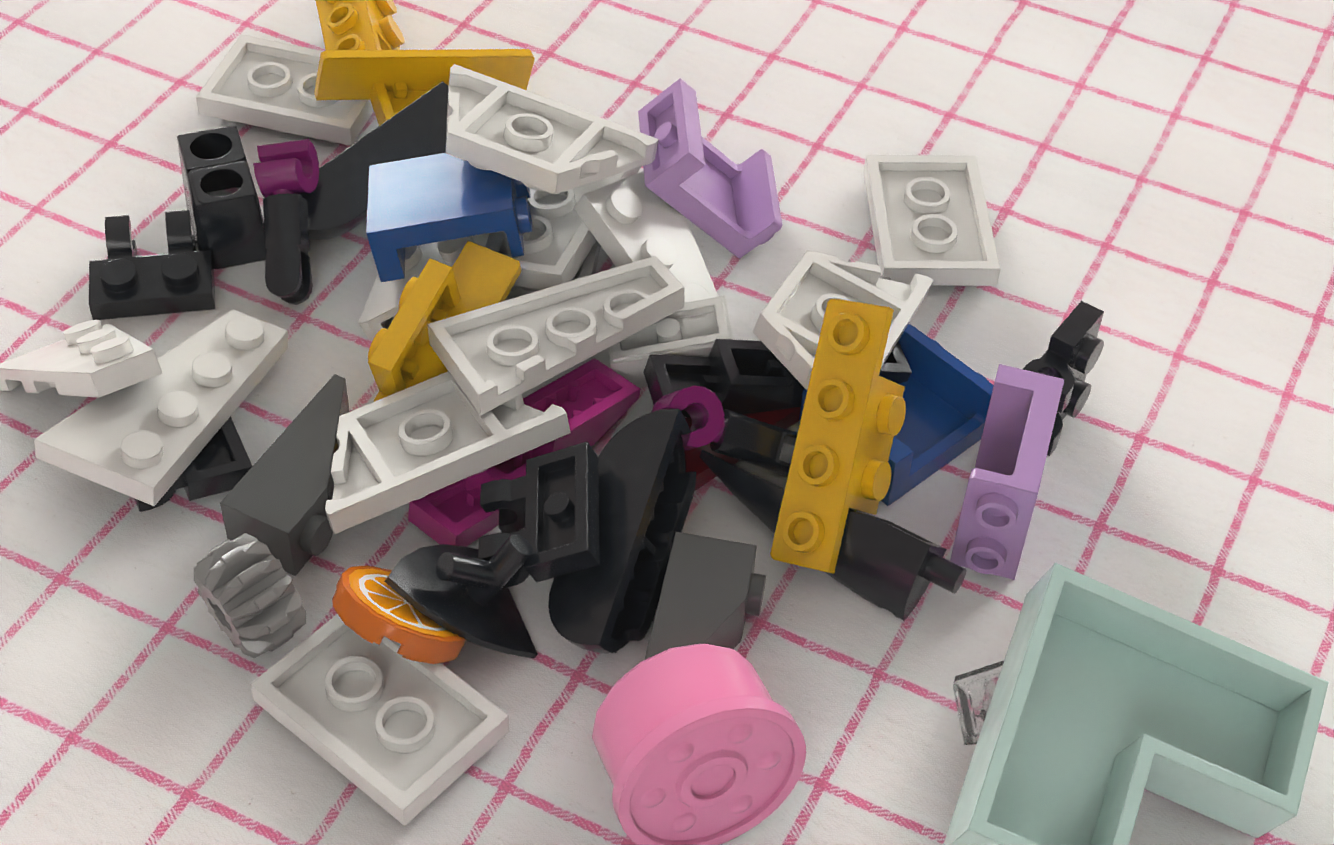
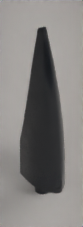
M702 450L700 458L743 505L775 533L785 488L708 451ZM849 509L834 574H827L859 596L880 608L892 612L896 617L904 621L916 607L930 582L955 594L961 587L967 570L943 558L947 549L891 521Z

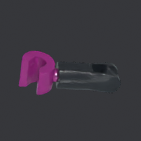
M309 139L257 146L260 162L253 163L257 184L264 197L265 249L267 250L265 261L266 287L272 294L294 305L306 301L312 293L313 287L310 256L308 255L310 251L307 200L300 196V194L313 192L319 179L318 156L313 143Z
M690 386L664 395L655 403L651 412L680 409V411H687L692 419L691 432L681 435L684 451L710 443V448L714 452L788 477L791 462L788 463L779 460L783 443L795 446L798 432L777 427L727 409L723 411L721 401L714 392L706 387Z

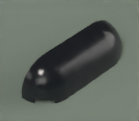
M442 81L319 168V179L315 190L311 193L300 194V196L307 200L309 239H330L341 236L367 219L370 165L445 153L448 105L447 84Z
M680 409L654 411L635 419L611 438L598 457L600 565L555 577L551 585L548 601L550 619L557 632L569 642L582 649L598 653H617L629 641H641L652 624L675 533L682 532L696 486V471L686 472L685 451L681 435L688 434L691 431Z

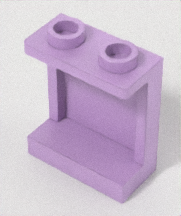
M679 78L638 111L640 132L659 139L655 160L651 164L643 166L645 186L739 259L758 245L769 241L781 229L782 219L771 155L760 149L743 163L735 164L701 136L696 91L686 82Z
M999 364L975 468L971 470L950 558L951 562L973 569L979 573L993 574L1015 580L1041 483L1064 379Z

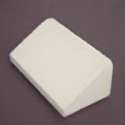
M725 295L684 303V308L608 348L612 370L637 387L642 388L648 387L643 371L650 355L709 357L716 339L733 340Z

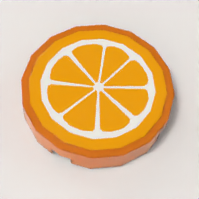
M368 565L352 566L341 574L332 598L333 607L344 624L366 641L380 645L385 636L401 644L397 653L403 655V658L430 664L454 661L462 647L466 644L467 640L446 630L416 610L384 582L392 570Z

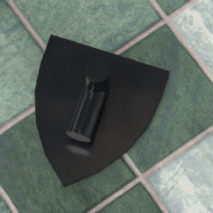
M519 534L510 535L489 561L478 559V549L471 547L439 544L419 548L401 558L384 581L416 610L446 630L478 646L533 659L538 655L509 588L502 589L533 553L532 545Z

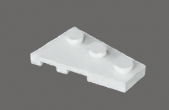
M91 320L66 329L63 332L65 340L0 363V391H11L23 384L26 393H40L48 388L56 387L59 395L100 398L160 375L162 370L153 348L109 323L102 326L100 320Z

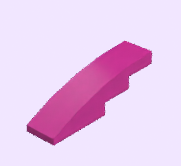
M593 358L523 398L525 405L543 412L552 404L562 407L567 413L571 433L488 468L484 472L474 474L430 493L421 499L410 502L408 521L438 544L467 547L499 525V509L486 513L480 506L481 484L494 480H512L526 476L527 459L583 442H588L592 447L639 399L641 389L596 358Z

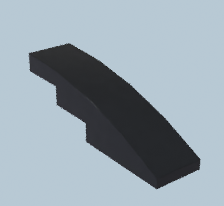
M716 339L709 357L650 355L643 371L653 405L664 395L690 386H701L716 394L722 403L723 411L727 409L739 414H750L801 407L802 393L805 390L802 384L762 341ZM899 341L881 367L879 376L897 384L908 381L912 374ZM681 410L684 417H690L687 411Z

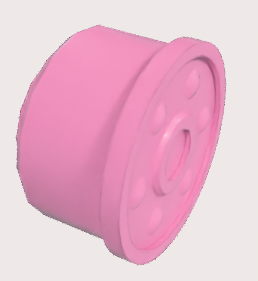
M694 644L670 648L637 664L614 684L596 712L592 734L599 757L614 786L612 801L617 818L627 836L638 845H720L742 835L761 823L783 803L798 782L806 759V743L801 730L792 715L783 706L773 701L753 665L734 649L710 644Z

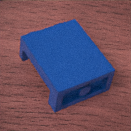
M447 153L370 165L366 234L380 281L387 282L405 279V248L502 231L507 235L512 258L524 256L523 234L533 232L528 198H531L530 188L521 181L492 170L478 169L468 161Z
M908 324L898 340L912 374L908 381L899 383V385L905 387L903 398L906 404V414L900 432L893 438L888 460L891 467V482L886 496L881 500L887 506L981 440L994 386L983 375L972 370L945 350L937 341L930 339L911 324ZM806 389L802 393L799 425L807 394Z

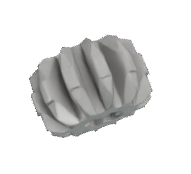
M244 533L231 541L227 539L211 549L210 553L194 567V581L199 588L198 594L205 601L208 612L215 618L220 630L224 631L229 637L233 646L240 648L243 654L256 658L267 651L272 652L289 641L293 634L306 624V611L302 606L303 598L292 584L293 579L287 575L282 568L280 560L271 554L267 545L258 541L257 538Z

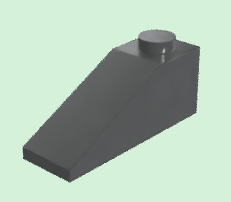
M334 374L220 502L227 539L231 541L244 533L257 538L258 541L267 545L271 554L276 559L280 560L285 572L294 576L300 572L313 555L318 556L326 549L333 535L325 511L326 500H332L334 491L331 467L333 454L339 448L336 438L339 416L350 412L345 378Z
M682 532L675 533L645 660L675 647L710 644L734 649L741 642L746 615H760L765 589L766 575L754 573L757 545Z

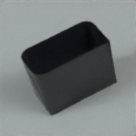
M227 126L178 135L177 141L186 207L190 211L191 226L198 251L211 250L214 269H223L266 260L267 250L265 249L264 222L237 126ZM230 188H240L235 193L227 196L207 194Z

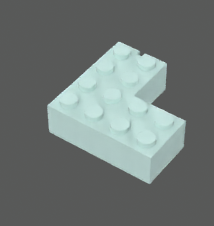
M1054 563L1026 594L943 845H1129L1144 789L1252 837L1259 838L1297 816L1329 682Z

